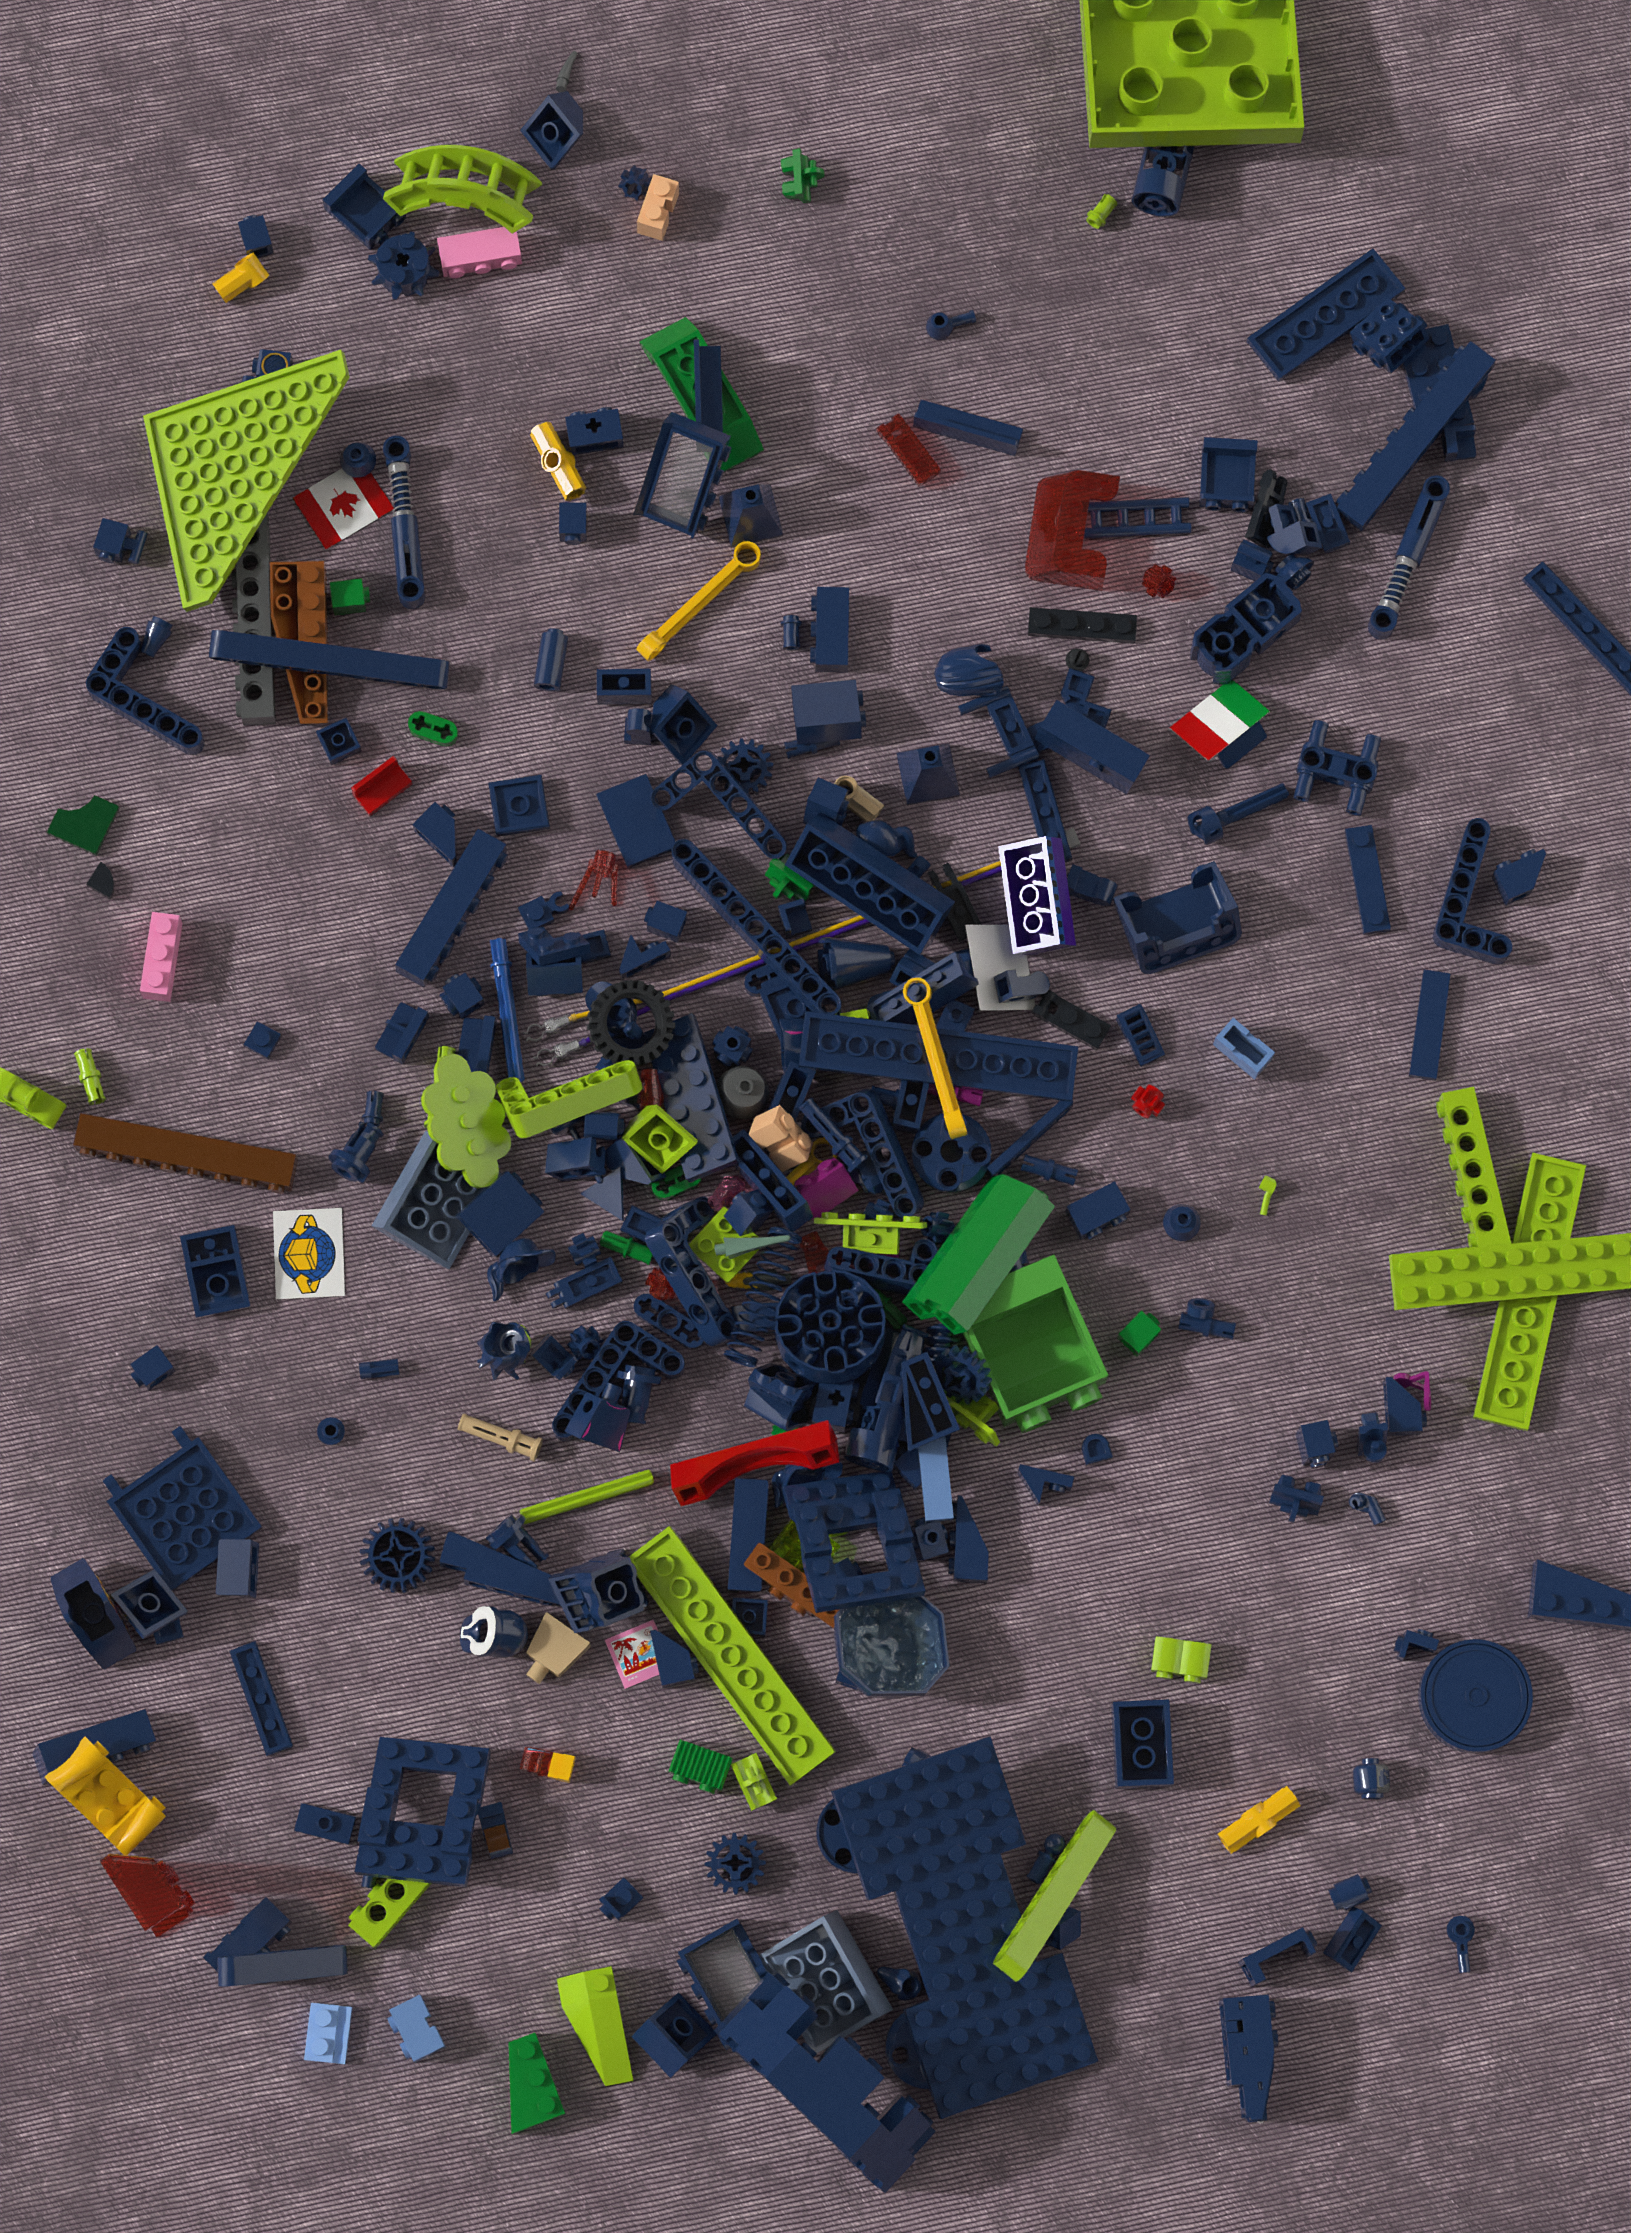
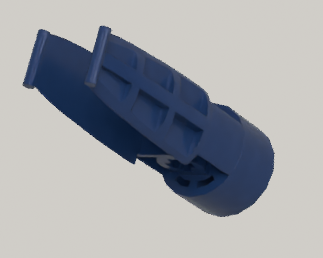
M1184 145L1182 155L1176 154L1178 146H1161V150H1157L1155 147H1144L1131 199L1137 209L1144 213L1161 217L1173 216L1178 213L1195 146ZM1147 160L1153 164L1152 168L1145 169ZM1176 169L1183 170L1182 178L1175 174Z
M906 1324L903 1325L901 1332L888 1326L885 1328L884 1348L870 1369L860 1399L862 1407L856 1428H852L843 1455L846 1460L854 1464L877 1471H893L900 1447L898 1437L905 1417L901 1363L923 1354L925 1339L929 1336L928 1333Z

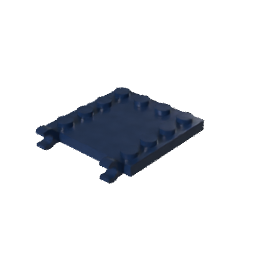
M181 1426L171 1433L182 1448L122 1490L112 1474L102 1480L113 1495L106 1502L153 1569H155L172 1592L218 1560L220 1539H248L262 1529L258 1520L200 1438L197 1437L191 1441Z

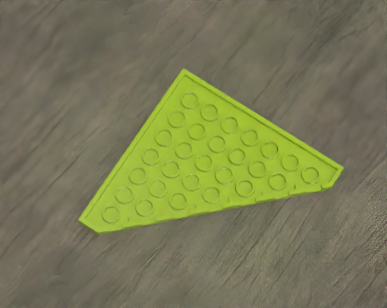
M342 350L143 415L182 607L186 612L213 603L350 378L345 353Z

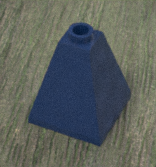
M757 484L736 489L719 496L731 548L744 541L755 543L783 536L771 485Z
M950 743L896 753L907 806L960 796Z

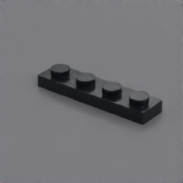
M1030 607L1028 636L1135 644L1137 615Z

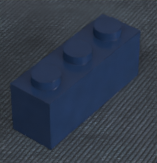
M817 587V595H811V611L816 612V621H811V637H816V647H810V663H815V672L848 673L849 587Z

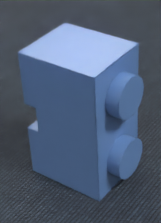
M1235 1018L1230 1020L1216 1036L1213 1043L1218 1050L1254 1080L1272 1061L1275 1054L1272 1049L1260 1039L1255 1038Z
M421 1995L389 2009L392 2016L387 2018L394 2034L400 2032L404 2042L399 2045L406 2059L412 2058L413 2062L416 2063L446 2048L435 2025L430 2027L426 2020L431 2015Z

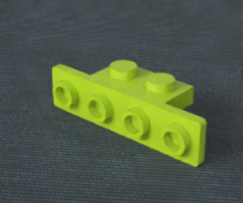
M822 1212L821 1217L814 1218V1224L844 1225L843 1247L877 1254H899L900 1228H927V1222H920L919 1216H903V1221H893V1215H876V1220L865 1219V1214L849 1213V1218H838V1213Z
M986 1395L982 1396L978 1402L973 1400L969 1405L965 1403L964 1399L958 1404L954 1396L950 1398L946 1396L955 1419L960 1426L965 1429L968 1427L973 1429L977 1438L985 1444L990 1442L996 1447L1000 1444L996 1432L986 1425V1422L999 1409L997 1403Z

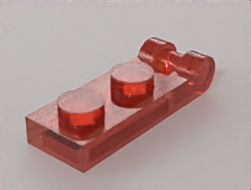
M897 413L891 417L892 421L886 425L881 424L876 428V431L917 486L921 487L940 474L941 469L902 416ZM899 430L901 434L894 438L891 433Z

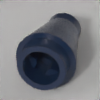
M153 616L151 621L148 620L143 643L139 651L154 658L158 650L172 634L170 630L173 625Z

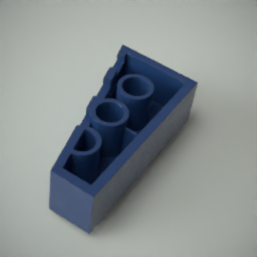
M1537 1559L1532 1567L1528 1619L1631 1631V1595Z

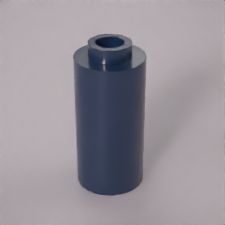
M549 628L547 632L541 634L534 687L537 689L556 692L561 688L568 637L560 629Z

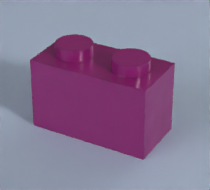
M834 1157L821 1162L817 1169L810 1174L799 1177L793 1185L808 1202L813 1214L811 1219L813 1222L814 1218L822 1216V1212L830 1211L858 1191L843 1164Z

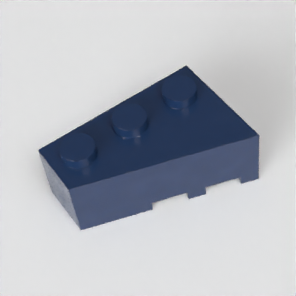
M265 1897L240 1921V1924L230 1934L227 1933L221 1939L222 1942L212 1953L208 1951L203 1958L218 1972L217 1957L270 1952L271 1950L268 1947L276 1939L280 1942L291 1931L288 1926L292 1922Z

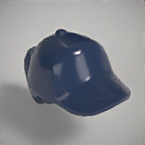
M872 820L862 823L856 828L855 836L885 856H894L903 850L911 858L918 857L914 848V836L908 827L893 828L884 821Z
M601 981L590 987L585 997V1003L589 1011L592 1009L590 1007L592 1002L597 999L596 996L613 984ZM631 998L621 999L612 1006L607 1015V1030L612 1034L624 1033L632 1040H639L643 1036V1030L636 1023L637 1008Z
M528 1238L512 1241L502 1250L499 1261L490 1265L487 1271L493 1301H498L503 1295L504 1284L516 1283L529 1273L537 1272L540 1267L552 1265L556 1259L555 1251L553 1249L539 1250L535 1242Z
M839 1461V1463L814 1470L803 1466L786 1465L784 1469L777 1471L772 1477V1490L775 1498L774 1507L779 1508L785 1502L783 1495L784 1486L838 1478L843 1471L842 1463Z

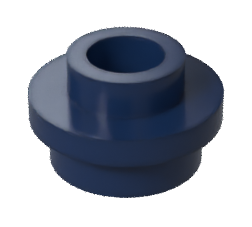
M325 1418L318 1425L317 1435L322 1443L336 1445L344 1438L345 1427L337 1418ZM329 1426L336 1428V1432L332 1436L326 1434V1429Z

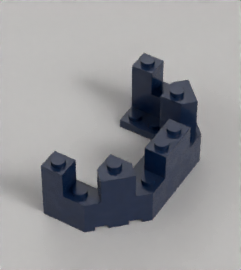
M768 1972L717 2026L714 2032L838 2148L837 2150L883 2193H886L916 2160L914 2155L936 2132L931 2127L934 2122L923 2111H918L921 2106L910 2095L904 2098L898 2094L880 2114L868 2102L863 2106L861 2103L885 2078L879 2073L883 2068L872 2057L866 2060L859 2053L862 2048L850 2036L846 2040L839 2036L816 2061L814 2057L817 2053L805 2042L799 2045L796 2040L818 2017L814 2011L817 2006L805 1995L802 1998L797 1996L788 1988L790 1984L778 1972L775 1976Z

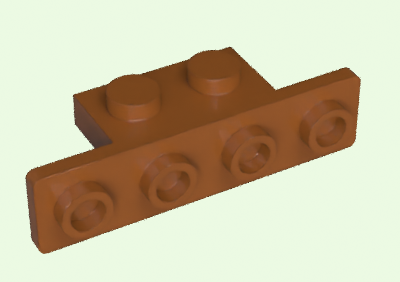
M758 1543L744 1562V1566L766 1581V1585L770 1587L767 1591L780 1601L783 1597L792 1603L790 1608L803 1617L806 1613L811 1617L814 1615L834 1629V1616L839 1610L816 1613L806 1575L769 1548Z

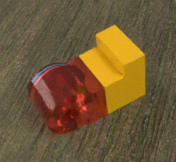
M525 1747L519 1769L538 1774V1776L570 1783L576 1758L572 1755Z

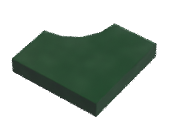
M94 795L90 802L80 809L68 811L58 808L47 830V834L97 856L120 807Z

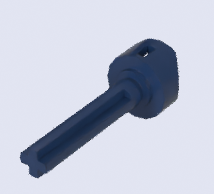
M1281 783L1217 813L1210 806H1205L1188 815L1187 820L1192 834L1203 839L1205 845H1209L1223 838L1222 827L1288 798L1289 792L1286 790L1285 784Z

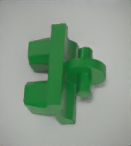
M800 148L793 149V156L781 159L782 173L785 176L794 174V181L783 182L782 193L787 199L799 198L803 203L811 202L810 187L815 188L818 186L817 180L825 176L824 169L817 167L815 160L809 161V157L803 155Z
M786 853L779 859H772L765 876L770 879L769 884L776 888L773 897L779 899L784 894L789 899L794 897L797 900L804 899L806 902L814 885L785 866L790 856Z

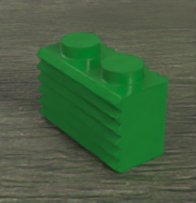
M680 1739L668 1772L673 1775L672 1780L688 1785L689 1781L700 1784V1790L715 1794L716 1790L722 1792L733 1758Z

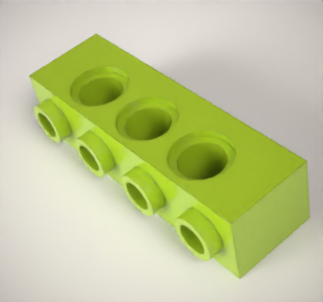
M387 1879L382 1886L378 1883L367 1895L370 1898L363 1908L359 1905L349 1916L351 1922L348 1926L376 1949L432 1883ZM395 1884H400L405 1889L403 1897L398 1900L392 1899L389 1895L390 1888ZM376 1906H382L386 1910V1916L381 1921H373L371 1918V1911Z

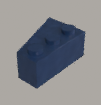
M925 1352L902 1362L909 1452L959 1431L960 1428L928 1353Z

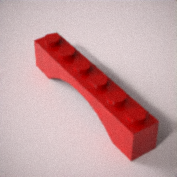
M829 1420L670 1464L672 1491L682 1507L707 1500L729 1481L758 1468L789 1464L814 1470L839 1463L837 1437Z

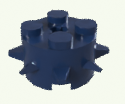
M415 232L391 238L387 235L384 236V243L378 248L377 254L368 256V261L376 265L378 275L371 282L372 285L382 284L392 293L393 300H397L401 294L410 296L417 293L419 296H423V288L427 285L428 278L438 277L440 273L430 265L429 259L436 248L434 246L426 248L415 238ZM401 264H408V266L402 267Z

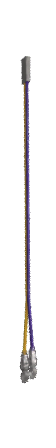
M1075 829L1066 830L1065 833L1070 849L1080 846L1081 843ZM998 861L959 876L957 880L961 881L963 886L1002 872L1001 862ZM950 881L941 883L943 889L951 885ZM859 915L788 944L795 951H799L819 943L822 937L832 938L871 922ZM777 947L768 952L774 955L780 953L781 949ZM758 955L663 991V997L665 1000L670 1001L763 965L765 962ZM638 999L633 1000L635 1004L643 1003ZM645 1006L637 1011V1017L651 1009ZM590 1011L578 1014L573 1013L571 1015L566 1014L558 1018H549L543 1022L542 1026L538 1024L530 1025L527 1032H523V1034H528L529 1029L534 1026L545 1027L546 1031H543L540 1038L532 1039L528 1037L526 1041L530 1039L537 1042L542 1039L544 1033H547V1035L558 1033L562 1028L570 1026L577 1019L587 1017ZM588 1037L586 1039H575L570 1042H561L556 1044L552 1051L542 1049L538 1052L537 1057H533L534 1059H538V1055L543 1051L555 1052L556 1056H553L550 1063L542 1064L538 1062L536 1066L538 1064L549 1066L554 1058L558 1060L565 1059L572 1053L587 1046L590 1043V1039Z

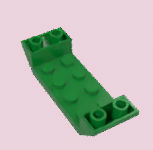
M684 317L639 341V344L651 364H656L686 417L696 421L694 340H699V346L708 345L700 331ZM721 369L723 433L731 436L728 446L732 447L728 460L726 462L723 461L720 468L726 472L762 453L764 448L749 414ZM704 452L708 461L712 452Z

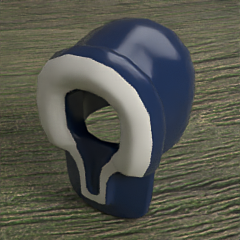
M492 1606L479 1607L473 1615L467 1616L464 1619L460 1630L462 1650L479 1657L507 1658L514 1656L524 1648L528 1639V1628L521 1616L514 1611L497 1609ZM485 1622H488L487 1637L483 1642L480 1639V1629Z

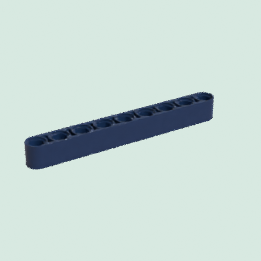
M223 630L211 631L209 658L219 661L432 689H447L450 662L441 659Z
M686 839L676 841L671 849L672 862L682 876L811 1012L840 1016L841 1000L825 981L691 841ZM681 852L691 854L687 859L677 857ZM702 870L709 873L705 878L695 876L698 871ZM720 889L727 892L723 897L713 895L716 890ZM738 908L745 911L741 916L731 914L734 909ZM756 927L763 930L759 935H752L749 932ZM771 947H778L781 949V952L773 955L767 950ZM789 966H796L800 969L794 974L786 971ZM808 985H814L818 989L814 993H808L804 988ZM826 1004H832L836 1009L833 1012H825L822 1007Z

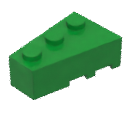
M534 2032L508 2042L511 2134H517L566 2115L537 2034Z

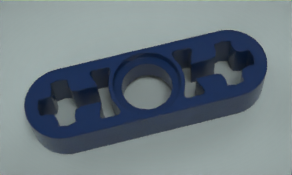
M641 1294L635 1299L634 1312L638 1318L689 1350L699 1349L705 1341L699 1332L697 1337L700 1340L698 1342L693 1340L691 1343L687 1342L688 1336L683 1332L680 1333L679 1337L675 1335L681 1329L682 1322L687 1323L684 1329L688 1332L698 1331L691 1319L651 1294ZM648 1300L651 1301V1308L657 1312L659 1307L664 1309L659 1313L656 1322L652 1320L655 1314L650 1311H646L644 1314L641 1313L642 1308L639 1305L641 1302L647 1303ZM671 1314L677 1318L678 1323L676 1327L666 1329L662 1326L661 1320L665 1315Z

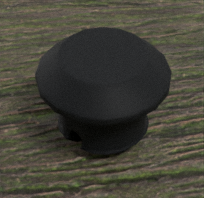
M1076 648L1068 652L1065 661L1068 668L1083 671L1089 665L1090 659L1086 651Z

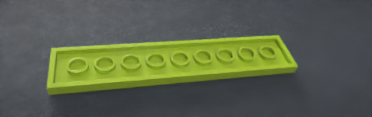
M1537 1153L1531 1154L1512 1244L1569 1239L1571 1237L1586 1165ZM1558 1296L1498 1302L1473 1419L1528 1431Z
M1631 1233L1389 1255L1394 1310L1631 1289Z
M668 1526L629 1556L631 1563L636 1567L637 1577L790 1786L836 1753V1750L671 1526Z

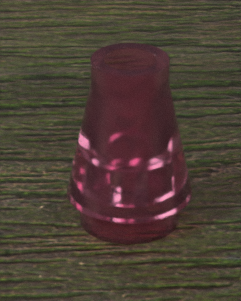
M735 1175L724 1177L713 1194L708 1198L709 1206L713 1210L719 1211L721 1208L733 1203V1198L738 1193L745 1191L744 1182Z

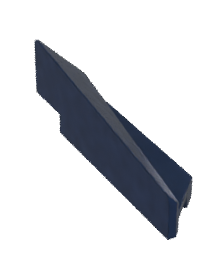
M454 1532L447 1533L439 1561L440 1567L465 1572V1585L545 1606L560 1605L548 1580L551 1576L550 1574Z

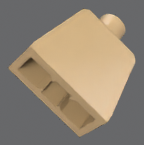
M546 1612L526 1652L527 1656L535 1661L526 1675L538 1684L542 1682L548 1672L560 1678L590 1648V1642L574 1633L573 1630Z

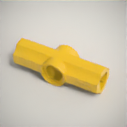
M544 422L535 426L531 430L530 436L542 456V467L551 473L566 501L580 498L585 493L586 486L575 468L574 455L566 451L551 422Z
M1286 1786L1263 1803L1260 1801L1244 1812L1240 1819L1217 1835L1225 1848L1232 1854L1255 1837L1257 1839L1277 1825L1278 1821L1301 1805L1293 1792Z

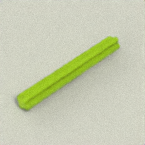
M645 1470L520 1510V1514L526 1518L524 1524H528L653 1485L654 1478L650 1470Z

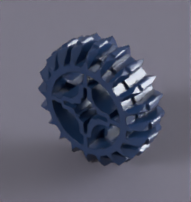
M390 1518L388 1519L389 1528L385 1529L384 1524L379 1522L378 1527L381 1532L377 1534L375 1530L370 1529L369 1533L374 1539H363V1543L370 1547L369 1549H360L361 1555L368 1556V1558L362 1559L360 1564L362 1566L370 1565L364 1571L365 1576L375 1574L370 1581L373 1585L382 1580L380 1590L384 1591L388 1584H391L390 1591L395 1594L397 1585H401L402 1592L407 1593L406 1584L410 1583L413 1589H417L418 1586L414 1580L419 1578L421 1582L425 1583L427 1579L421 1573L423 1571L432 1573L433 1569L427 1566L426 1562L434 1563L436 1559L433 1556H428L427 1553L434 1552L435 1547L432 1545L425 1546L432 1539L430 1535L421 1538L425 1531L422 1526L413 1531L416 1525L415 1521H411L408 1527H405V1519L400 1518L399 1525L395 1526L394 1520ZM398 1534L410 1536L420 1547L402 1546ZM390 1536L389 1549L375 1556L378 1545L386 1537ZM395 1543L402 1554L406 1553L405 1557H401L400 1569L395 1559L390 1558L391 1554H394L393 1551L396 1550ZM416 1556H420V1561L415 1570L406 1575V1563ZM376 1564L393 1565L398 1578L383 1574Z

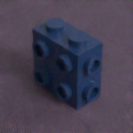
M1387 298L1350 331L1354 342L1352 346L1360 356L1366 355L1370 358L1377 368L1381 369L1383 367L1392 373L1429 340L1426 331L1427 324L1419 315L1414 316L1409 313L1402 303L1396 304Z

